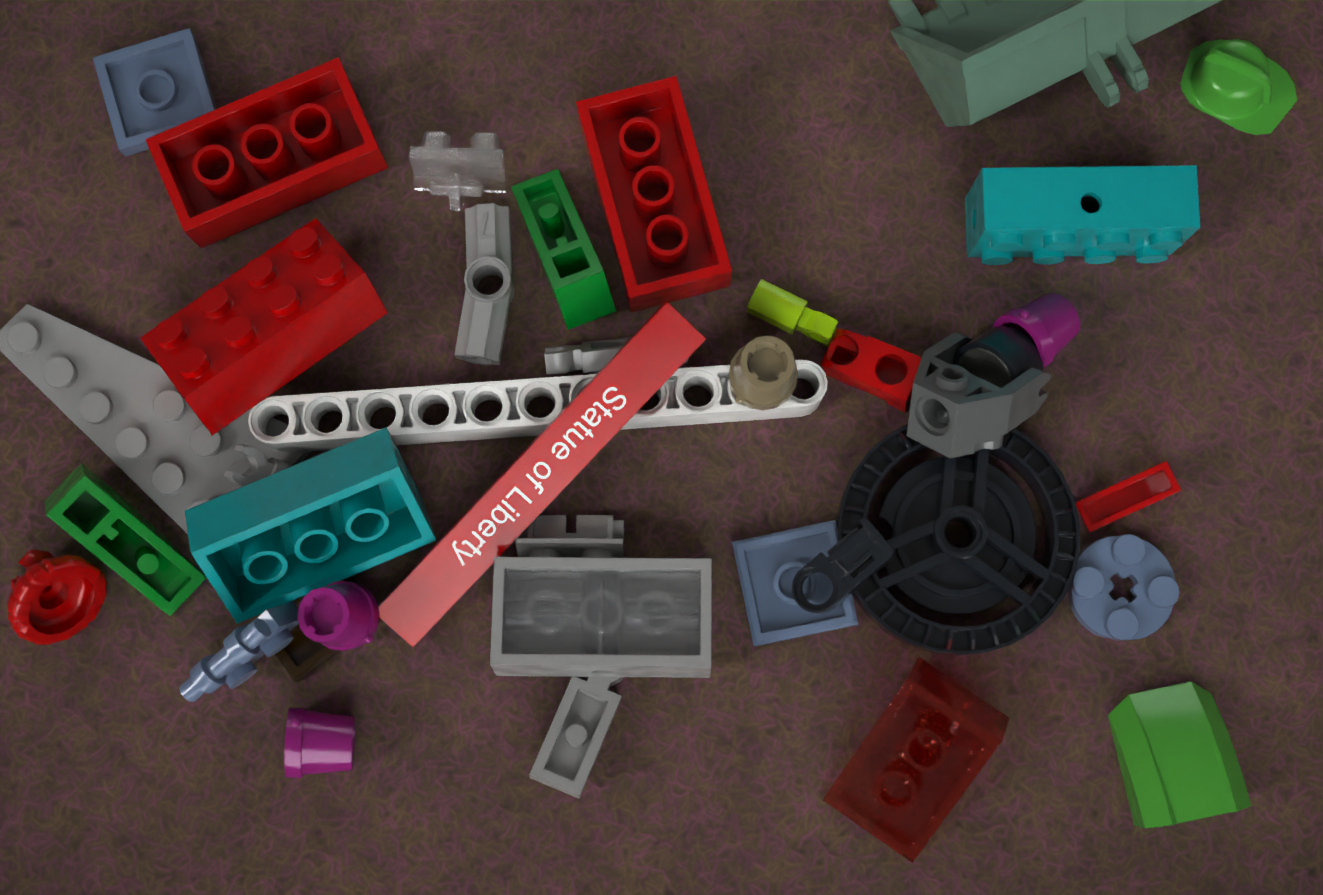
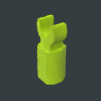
M763 279L757 285L746 311L790 334L797 330L826 347L838 324L836 319L807 308L808 301Z

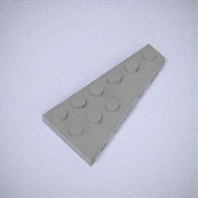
M26 304L0 330V351L187 534L185 510L243 487L229 482L224 477L226 470L243 474L249 468L250 463L247 456L234 451L236 444L253 446L265 455L266 460L274 457L293 466L301 463L311 453L307 451L275 452L265 447L250 431L248 418L251 409L212 436L160 365L29 304ZM271 418L266 425V434L272 437L281 435L285 432L288 425L275 418Z

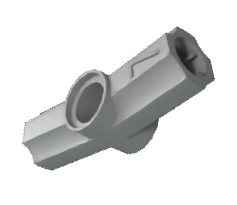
M495 203L476 204L471 208H465L467 269L465 270L464 283L466 290L454 356L456 359L486 366L500 365L510 303L515 293L512 276L510 208L508 206L496 205ZM494 275L503 279L502 287L495 294L484 295L477 291L479 282L486 276Z

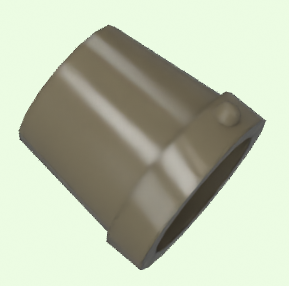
M767 335L756 337L740 348L731 360L728 375L731 391L735 395V402L737 404H744L751 409L763 411L777 408L786 402L796 387L798 377L793 352L786 342L778 337Z

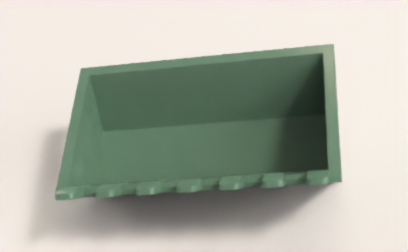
M888 0V3L900 23V26L890 30L900 50L905 52L945 126L953 127L972 125L1081 70L1093 91L1097 94L1101 104L1103 103L1108 108L1120 102L1121 93L1104 59L1111 57L1122 78L1126 81V85L1133 92L1138 93L1148 88L1149 78L1132 45L1222 0H934L938 7L923 15H920L912 0Z

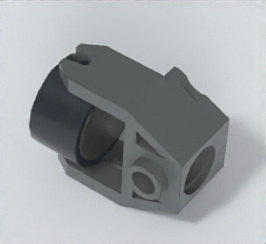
M998 326L988 329L974 339L954 332L924 351L913 382L907 437L948 458L974 454V452L981 449L993 450L1000 448L1004 434H1007L1034 415L1048 397V392L1041 388L1051 379V374L1043 371V362L1038 349L1026 335L1017 329Z

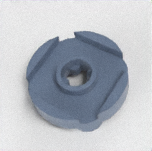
M1132 534L1105 537L1085 547L1079 553L1076 572L1068 591L1069 605L1077 620L1094 635L1115 641L1137 640L1157 631L1169 618L1173 605L1179 597V586L1175 581L1174 572L1166 557L1154 545ZM1114 574L1121 579L1129 577L1134 585L1130 591L1133 597L1129 602L1124 597L1116 600L1111 598L1109 592L1114 588V585L1110 578Z

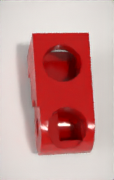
M836 329L819 366L827 376L887 401L888 405L906 413L911 401L913 382L922 357L868 335L865 337L849 330Z

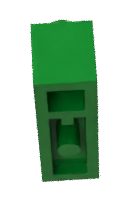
M555 169L511 186L567 329L575 328L616 312L604 270L559 170Z
M83 463L44 501L47 517L169 616L207 578L203 572L134 507Z

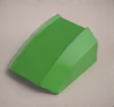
M1186 682L1129 694L1108 714L1134 826L1141 828L1171 826L1225 813L1238 812L1251 806L1229 733L1212 694L1193 682Z

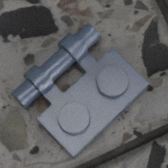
M292 601L267 609L251 623L237 627L224 639V647L219 652L202 658L190 669V677L179 687L181 695L186 700L195 702L204 693H213L225 684L230 689H234L252 677L258 670L254 663L264 654L270 657L278 653L294 639L290 631L299 624L297 618L298 607Z

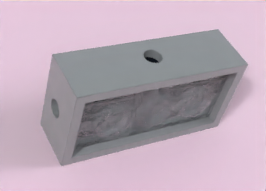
M494 557L490 665L496 676L710 678L712 559Z

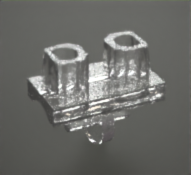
M426 131L420 147H410L409 161L413 168L415 190L430 191L432 196H449L451 211L463 210L464 196L482 197L483 192L506 193L507 176L504 149H500L498 135L495 133L477 132L471 136L470 148H453L451 136L444 131Z

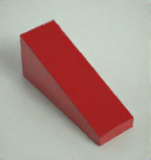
M1165 461L1084 498L1075 504L1088 531L1092 532L1182 490L1168 462Z

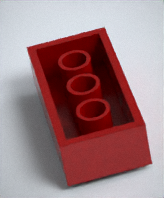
M339 57L145 139L184 232L200 248H204L389 168Z
M677 75L576 101L581 133L631 313L662 305L665 301L670 303L730 287L732 268Z
M315 218L292 232L290 236L259 257L248 262L246 266L204 292L199 298L180 311L161 321L155 328L141 336L140 339L213 436L388 312L366 273Z

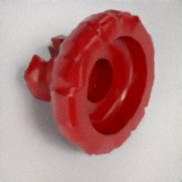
M31 549L18 562L26 568V572L22 576H16L15 579H11V589L13 591L10 593L7 602V614L10 626L19 638L36 645H50L70 639L95 620L107 594V582L99 566L81 556L64 554L54 557L50 552L39 549Z

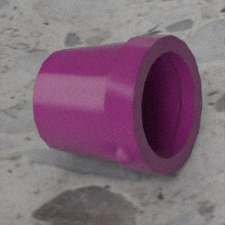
M1048 293L1019 308L1010 309L994 322L993 327H1011L1026 335L1038 349L1044 369L1053 362L1054 356L1078 335L1080 318L1076 309L1066 298L1056 293Z
M337 581L325 587L314 589L305 595L298 607L297 618L300 629L308 638L323 644L329 649L349 651L373 641V635L378 627L380 612L377 600L369 589L359 583Z
M289 707L284 748L286 778H303L304 775L353 770L355 752L354 716L307 711V708Z

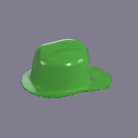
M1240 39L1207 41L1192 49L1180 83L1182 92L1189 103L1195 108L1239 131L1253 135L1271 134L1297 101L1295 84L1288 72L1275 61L1267 58L1259 47L1249 41Z

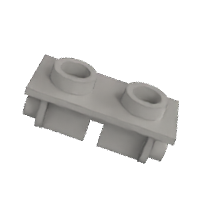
M539 515L516 538L518 557L624 558V520H614L613 515H577L576 533H566V515Z

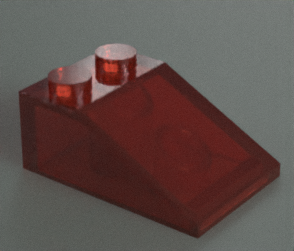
M918 657L824 796L823 801L913 863L1002 742L1009 717Z

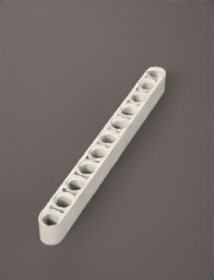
M795 360L798 370L797 378L809 381L814 388L815 395L809 399H798L791 394L789 399L779 407L763 411L751 409L744 404H737L735 402V395L731 391L728 380L730 365L678 368L656 392L660 399L659 404L651 410L639 409L620 430L802 417L811 414L818 408L827 391L828 381L825 372L818 364L808 360ZM596 374L271 396L251 409L248 424L255 438L265 447L275 452L332 450L381 429L371 427V417L375 411L383 407L396 410L393 423L387 427L395 445L538 436ZM691 386H702L709 391L712 399L705 406H692L684 399V391ZM539 396L548 397L555 403L552 413L542 418L533 417L526 411L529 402ZM486 400H495L502 405V411L496 419L486 422L480 421L474 416L475 410L480 403ZM438 403L449 407V414L441 424L428 425L423 422V413L430 405ZM330 411L342 413V423L336 430L329 433L319 431V420L325 413ZM276 415H288L289 424L285 432L274 437L267 436L266 425L268 421Z

